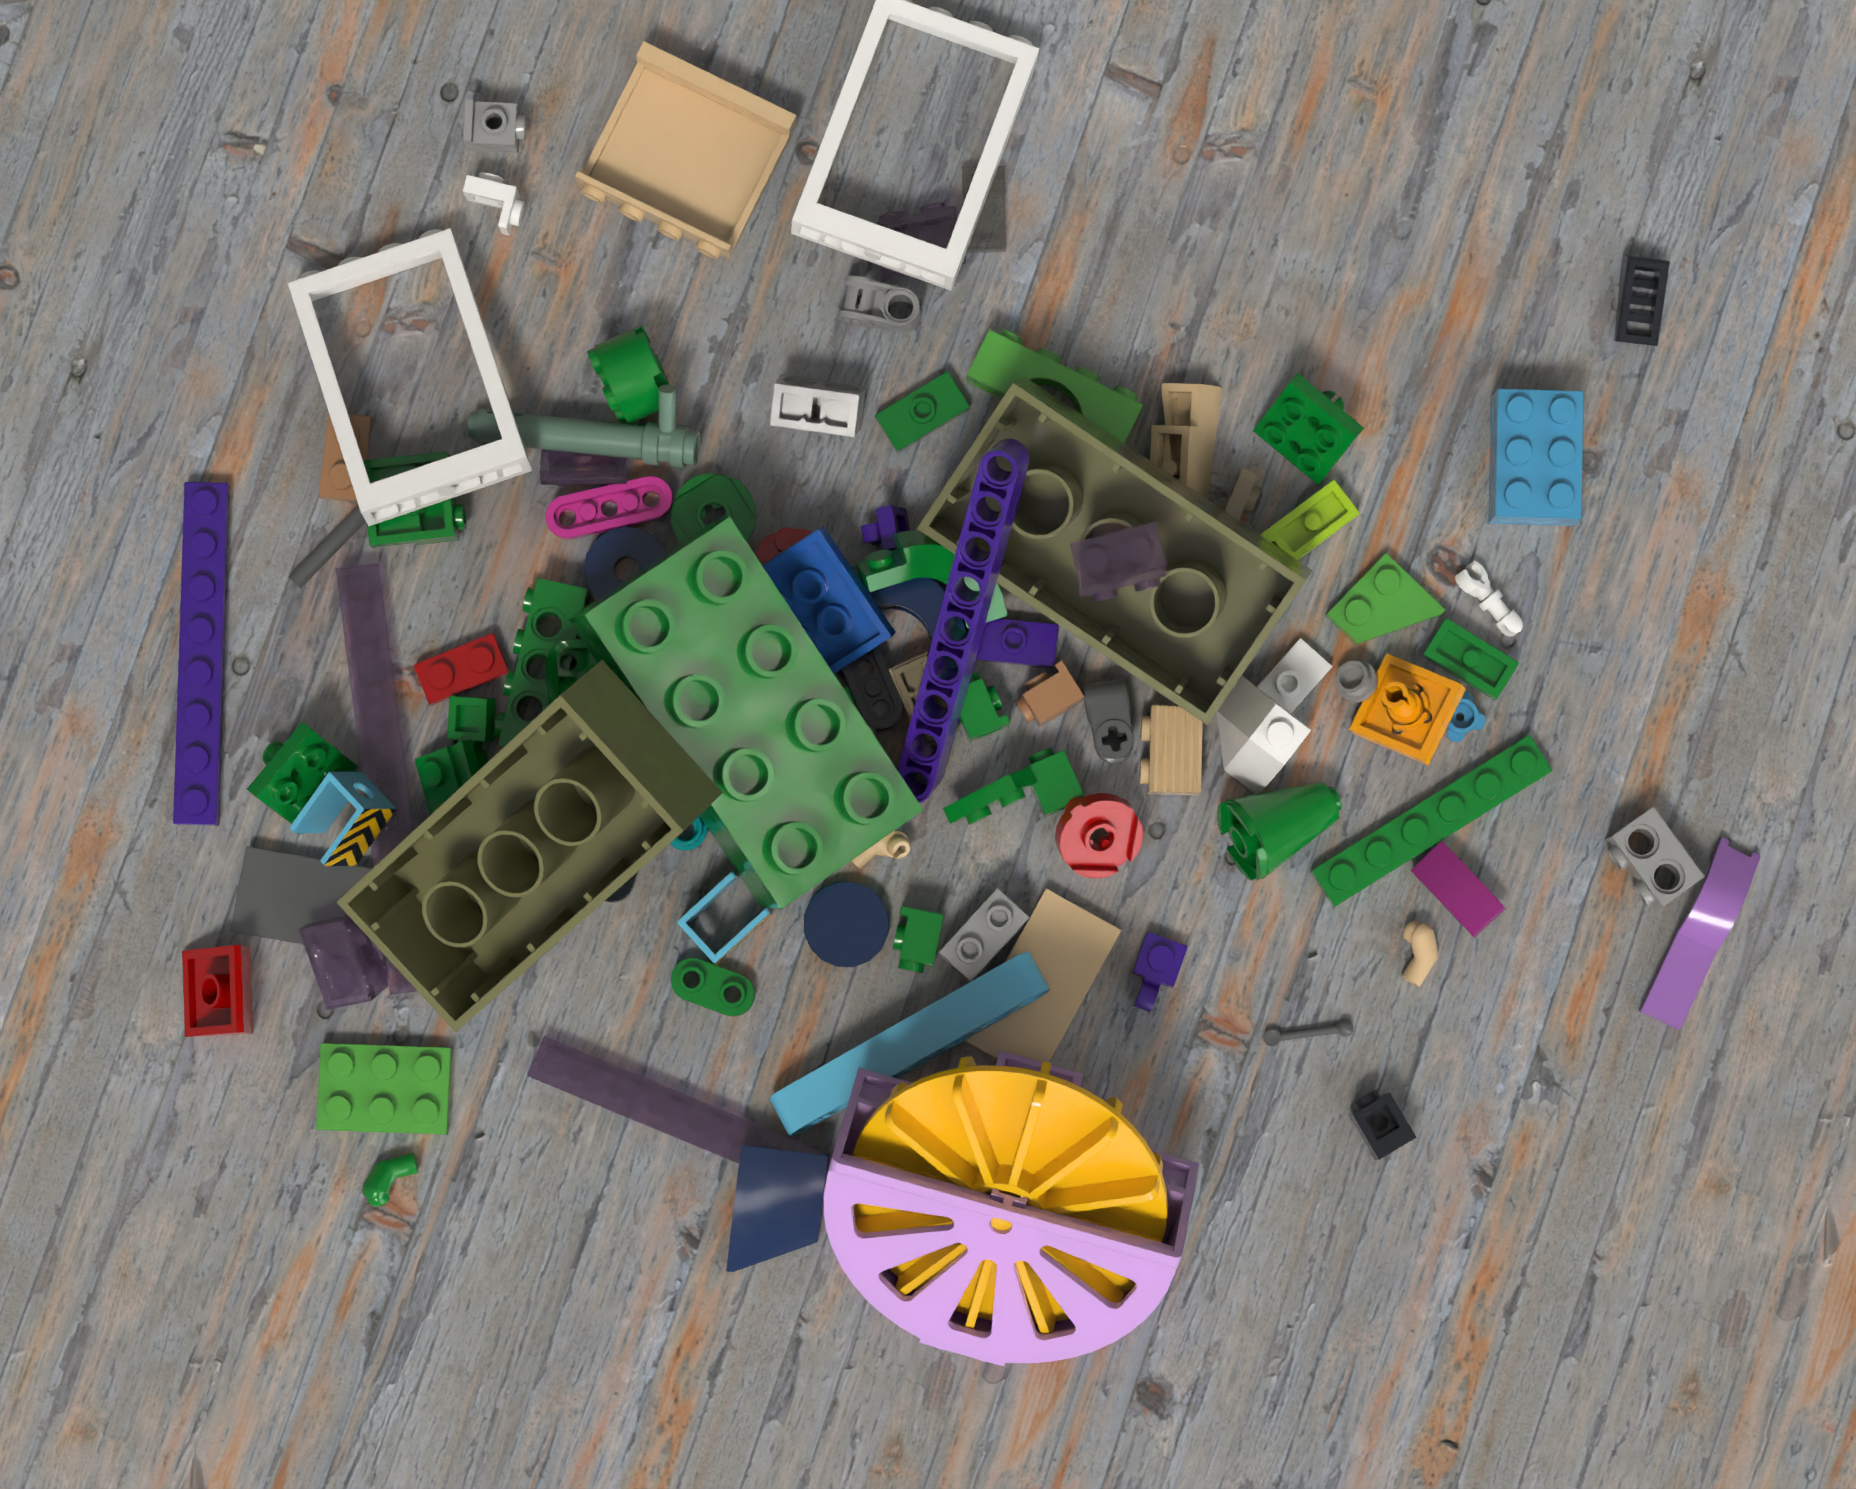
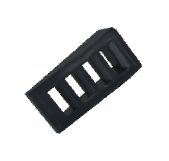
M1623 255L1614 341L1658 346L1670 261ZM1635 270L1654 272L1653 280L1634 278ZM1632 287L1652 289V297L1631 295ZM1630 304L1651 306L1650 315L1629 312ZM1627 321L1648 323L1649 331L1626 329Z

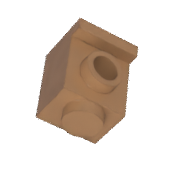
M1062 660L1054 665L1055 675L1050 677L1046 671L1031 679L1025 684L1028 691L1014 701L1027 723L1034 719L1037 726L1041 727L1083 701L1084 695Z

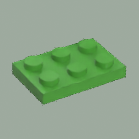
M320 1043L316 1130L448 1135L452 1048Z

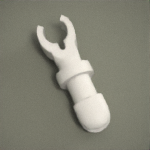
M1473 561L1465 567V570H1462L1455 576L1458 586L1466 593L1480 600L1481 603L1478 606L1483 612L1485 610L1490 612L1497 621L1495 625L1505 636H1515L1522 630V619L1514 609L1510 611L1500 599L1503 594L1499 589L1494 591L1491 588L1487 572L1481 564Z

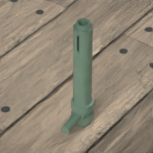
M662 385L659 387V423L648 422L646 426L513 412L525 448L642 460L645 465L660 466L661 462H667L673 468L682 469L686 468L687 465H696L698 462L700 432L691 431L689 426L676 425V388L672 385ZM481 408L478 412L470 413L467 427L469 437L475 438L478 443L487 444L502 439L492 409Z

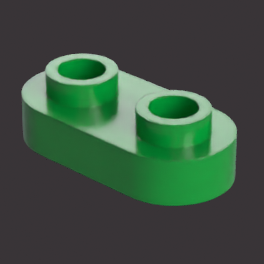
M697 958L682 960L674 967L671 974V986L677 996L685 1001L730 1017L741 1016L749 1011L754 1003L755 991L753 985L745 976ZM694 971L700 975V983L697 987L689 988L685 985L684 977L688 972ZM731 986H735L741 991V997L735 1003L726 1001L724 996L726 989Z

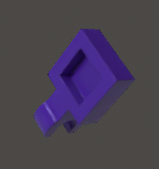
M1150 932L1146 933L1132 974L1144 978L1134 1007L1150 1012L1156 1001L1160 985L1162 984L1170 988L1174 987L1188 946Z

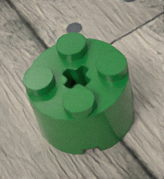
M642 325L594 345V348L587 351L596 374H599L605 386L602 388L611 411L615 412L619 423L628 422V424H631L658 412L659 387L670 385L658 356L655 355L653 349H650L649 343L651 341Z

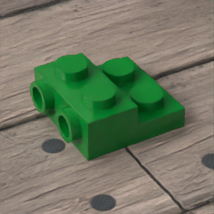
M447 451L364 460L370 483L450 457L451 455ZM456 497L371 526L367 524L369 546L372 548L411 543L425 545L460 541L459 530H465L467 527L464 505H456Z

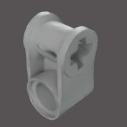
M846 276L844 284L848 286L843 310L838 311L837 314L839 321L854 326L873 327L897 333H908L918 326L921 320V308L919 300L912 290L883 284L865 277ZM862 295L860 306L858 308L860 296ZM898 302H907L913 307V311L908 318L896 319L890 315L891 307Z

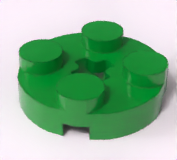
M705 473L690 479L678 490L672 506L671 524L675 536L680 543L706 526L702 520L707 516L704 509L708 506H712L715 510L723 508L726 514L721 519L730 517L746 542L749 543L756 529V507L750 492L740 481L725 475Z

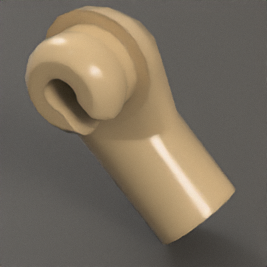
M894 830L854 858L852 863L860 870L875 855L903 859L910 853L911 843L906 834L899 830Z
M1415 920L1409 922L1403 930V938L1411 943L1414 957L1401 977L1420 988L1437 961L1439 953L1434 930L1428 924H1421Z

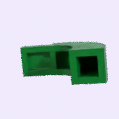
M911 530L893 534L897 550H878L870 553L867 559L856 562L860 579L868 591L872 592L915 578H933L947 584L955 554L920 530ZM964 577L965 584L973 591L980 590L978 583L974 579ZM998 583L995 586L986 622L1008 616ZM962 619L963 624L966 626V628H969L966 621Z

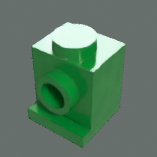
M979 672L971 674L960 715V722L969 743L1009 727L1010 724L1007 714L998 717L996 711L1003 709L997 691L994 685L985 686Z
M901 906L899 917L908 919L906 926L897 925L893 950L901 951L898 969L923 973L924 966L933 967L944 914Z

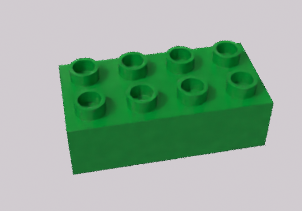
M730 517L708 524L568 619L597 663L603 660L723 792L700 817L760 907L783 909L923 811L910 788Z

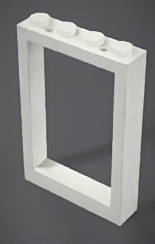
M876 0L794 213L791 234L952 291L1035 69L1040 48L1034 47L1032 42L1018 35L1006 37L995 33L990 26L982 22L970 21L967 23L953 18L950 12L939 7L927 9L913 4L912 0ZM888 19L1015 64L947 249L818 204Z
M450 228L443 231L439 229L427 231L419 239L405 244H388L382 247L378 253L363 258L350 257L344 259L338 266L324 271L313 270L305 272L297 280L288 283L356 499L368 526L533 471L457 243ZM442 258L502 439L370 483L312 301Z

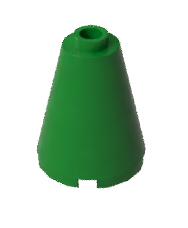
M1322 782L1228 799L1219 804L1217 808L1218 827L1221 835L1229 832L1233 845L1228 847L1227 851L1237 868L1247 879L1251 881L1256 879L1258 881L1267 877L1338 821L1342 803L1337 791L1331 786L1327 787Z

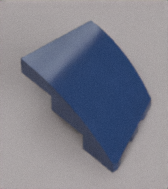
M741 1145L726 1271L735 1272L818 1242L829 1156Z

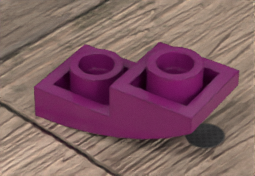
M1443 841L1411 869V872L1474 938L1506 909Z

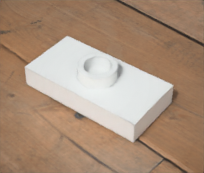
M1300 638L1257 687L1292 713L1333 666Z

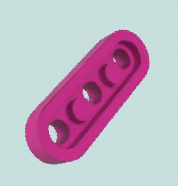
M647 476L559 496L548 505L545 519L548 528L556 537L563 540H573L604 533L611 529L624 526L630 527L662 519L671 510L673 496L670 487L664 480L655 476ZM649 493H656L660 497L659 503L654 507H648L644 504V497ZM608 502H613L618 506L617 513L610 517L605 516L602 513V507ZM573 512L576 515L574 524L570 526L562 525L560 522L562 514Z

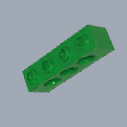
M537 578L535 588H527L523 603V612L529 613L525 630H517L513 646V654L519 655L516 670L508 671L503 695L509 696L506 713H498L493 737L500 738L498 746L501 749L532 722L525 721L520 717L519 710L525 701L529 699L540 701L542 711L548 707L545 678H532L529 674L530 664L537 658H546L548 651L555 644L564 640L580 639V636L568 619L588 606L591 595L588 589ZM548 616L558 617L562 622L560 632L554 637H544L539 633L540 622ZM564 654L560 658V665L564 670L569 671L574 666V660L570 655Z

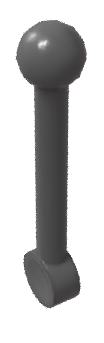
M1341 1020L1337 1025L1278 1032L1275 1029H1270L1264 1033L1263 1039L1268 1046H1275L1284 1040L1339 1034L1340 1036L1347 1037L1353 1032V1024L1348 1020Z

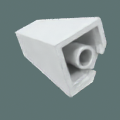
M1243 676L1216 712L1224 770L1255 794H1259L1265 789L1311 731L1309 726Z

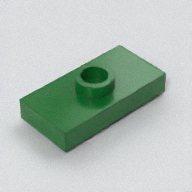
M947 371L876 414L875 418L898 454L970 410V406Z

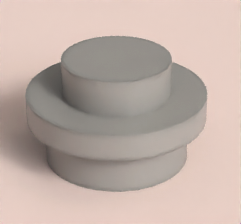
M1363 660L1344 663L1336 674L1338 693L1345 700L1353 703L1368 699L1374 693L1378 684L1376 670L1372 665Z

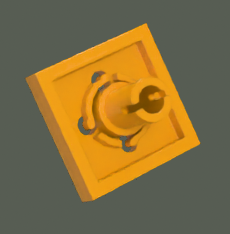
M1386 653L1377 671L1378 684L1376 690L1368 699L1362 702L1349 730L1354 735L1429 765L1466 689L1456 681ZM1419 686L1423 687V691L1418 696L1415 692L1420 691ZM1428 713L1432 714V720L1428 723H1424L1425 720L1429 719ZM1394 730L1403 731L1401 734H1394Z

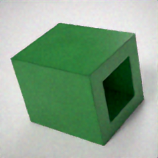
M1052 747L1028 757L1031 765L1024 767V769L1030 767L1037 781L1030 788L1044 818L1065 809L1066 804L1071 799L1079 796L1085 797L1064 750L1054 754Z

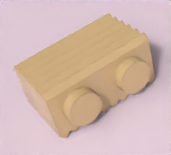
M1151 705L1149 716H1141L1140 739L1141 741H1148V758H1140L1139 783L1147 784V794L1199 796L1201 794L1203 722L1180 706Z

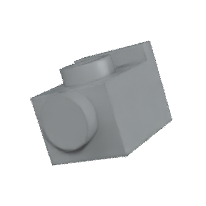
M465 99L463 143L466 150L518 153V140L526 139L527 118L526 114H520L517 103L474 101V99ZM490 118L502 119V125L498 129L488 128L487 122Z

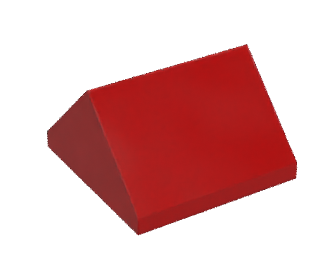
M229 945L182 951L185 1037L253 1034L250 948L243 945Z

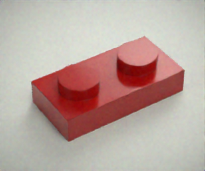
M494 633L413 665L430 706L448 700L449 696L460 695L507 676L509 671Z

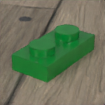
M1447 618L1443 620L1422 655L1427 660L1494 701L1498 699L1519 664L1516 660Z
M1028 767L994 781L944 807L943 810L950 824L966 819L968 824L971 825L992 815L989 807L999 802L1002 808L1024 799L1026 796L1023 790L1036 784L1037 781L1031 768Z

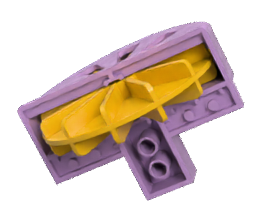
M999 1051L995 1066H976L973 1057L966 1056L960 1058L958 1068L941 1071L913 1083L858 1068L825 1184L824 1218L826 1231L832 1250L851 1283L881 1314L899 1327L920 1338L919 1343L1004 1366L1005 1363H1041L1064 1360L1094 1352L1114 1343L1145 1321L1159 1305L1169 1289L1183 1254L1199 1163L1151 1150L1141 1134L1121 1114L1123 1103L1117 1097L1112 1096L1104 1101L1081 1087L1082 1073L1053 1066L1050 1062H1039Z

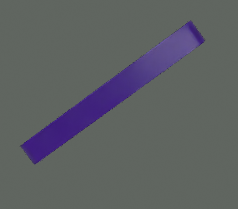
M1007 438L1000 440L982 457L979 463L901 755L898 772L919 803L929 798L941 783L945 774L1028 469V451L1021 442L1015 439ZM996 456L1007 458L1011 463L1012 471L1001 469L997 463ZM986 496L993 497L1000 503L1001 512L989 508L985 500ZM975 537L985 539L990 546V552L981 550L976 545ZM964 577L974 579L978 583L980 590L973 591L965 584ZM954 616L964 619L968 624L969 630L959 628L955 624ZM943 656L953 658L958 665V669H952L947 666ZM933 695L942 697L946 701L948 708L937 705ZM922 733L931 735L936 740L937 746L928 744L924 740ZM912 772H918L923 775L927 784L918 782L913 777Z

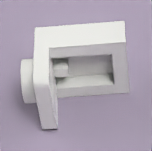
M480 172L478 177L467 175L463 188L466 200L502 209L498 227L501 234L510 236L513 225L520 226L525 208V201L519 200L520 194L517 187L503 184L504 179L490 173Z

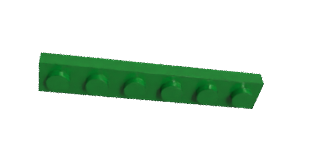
M1528 735L1310 872L1334 908L1553 770L1532 737Z

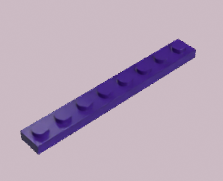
M184 482L173 824L219 826L230 485L228 483Z

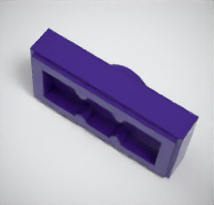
M996 619L986 622L975 661L1053 669L1058 624Z

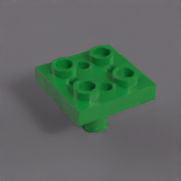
M1297 373L1254 428L1253 432L1319 485L1364 427L1343 411L1344 402L1340 396L1333 403L1331 399L1336 395L1335 392L1324 391L1321 393Z
M301 722L284 744L276 741L266 747L262 756L266 766L247 790L292 824L316 791L315 789L319 787L329 772H355L359 766L304 722Z

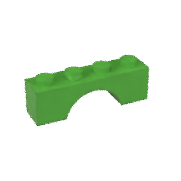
M989 329L967 373L966 383L1002 400L1013 382L1026 377L1037 385L1052 387L1062 392L1072 401L1078 413L1124 444L1126 443L1143 408V404L1137 402L1138 396L1135 393L1117 385L1112 390L1098 383L1100 377L1085 368L1077 367L1073 371L1061 365L1062 359L1056 354L1043 348H1039L1035 352L1022 346L1023 339L1014 333L1004 329H1000L999 333H996Z

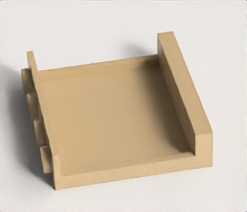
M643 41L636 55L637 64L582 173L577 171L575 175L577 185L582 188L580 193L599 204H603L606 199L620 206L618 211L633 221L641 223L643 218L658 224L657 231L670 239L680 241L681 237L697 243L695 249L705 256L717 260L719 255L730 259L797 127V115Z

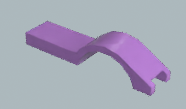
M1720 837L1712 853L1709 869L1700 892L1687 917L1675 932L1639 1009V1012L1676 1030L1681 1029L1718 949L1730 932L1742 908L1761 855L1755 852H1751L1750 856H1747L1729 847L1730 840Z

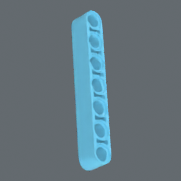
M1024 952L773 1094L769 1100L789 1137L795 1136L847 1107L858 1068L899 1078L1032 1003L1049 992L1050 988L1030 952Z

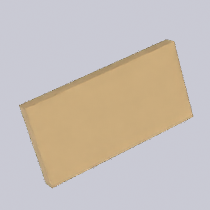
M1045 889L1006 961L1029 951L1046 980L1050 991L964 1041L996 1059L998 1058L999 1051L1039 1062H1049L1122 930L1054 892Z

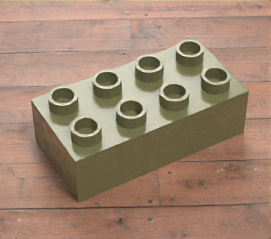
M1025 377L1013 382L917 529L955 554L982 457L1000 440L1009 438L1021 442L1028 451L1029 465L997 583L1208 725L1313 570ZM996 456L1000 468L1011 472L1012 466L1009 460L1003 456ZM986 496L985 500L989 508L1001 512L1000 503L993 497ZM975 537L976 545L981 550L990 552L988 542L981 537Z
M601 660L555 699L336 903L456 1033L678 837L723 792L608 665Z

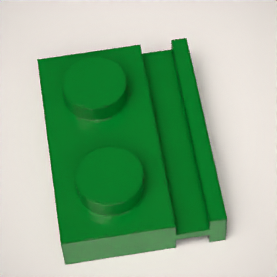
M472 740L460 741L455 745L414 759L430 815L480 770Z

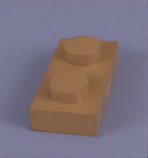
M328 413L318 496L320 499L358 503L331 417ZM348 414L363 461L368 460L373 419L370 416Z

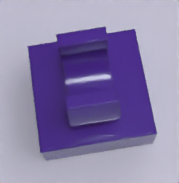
M894 505L876 508L878 522L861 526L863 542H871V545L882 543L883 550H897L893 534L910 531L906 508Z

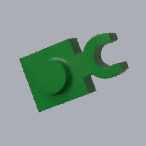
M449 696L447 739L458 740V742L472 740L481 769L488 762L487 754L482 748V742L494 741L496 698Z

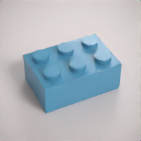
M1497 389L1491 396L1488 524L1574 526L1582 519L1584 391Z

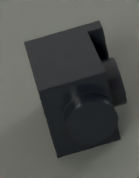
M1375 1089L1353 1102L1357 1110L1349 1114L1371 1151L1370 1153L1374 1160H1380L1417 1138L1390 1092L1379 1096ZM1376 1114H1381L1386 1120V1126L1381 1131H1376L1371 1126V1119Z

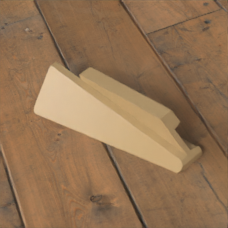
M1162 383L1165 425H1152L1150 461L1208 500L1222 388L1205 384Z

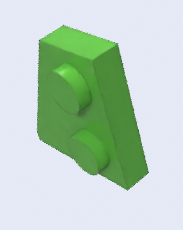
M1385 553L1325 616L1355 645L1373 640L1376 637L1405 629L1419 622L1439 617L1445 609Z

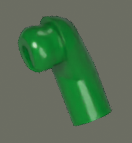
M415 1153L392 1157L375 1163L362 1186V1193L366 1197L368 1204L374 1207L385 1205L390 1199L389 1189L396 1178L419 1173Z

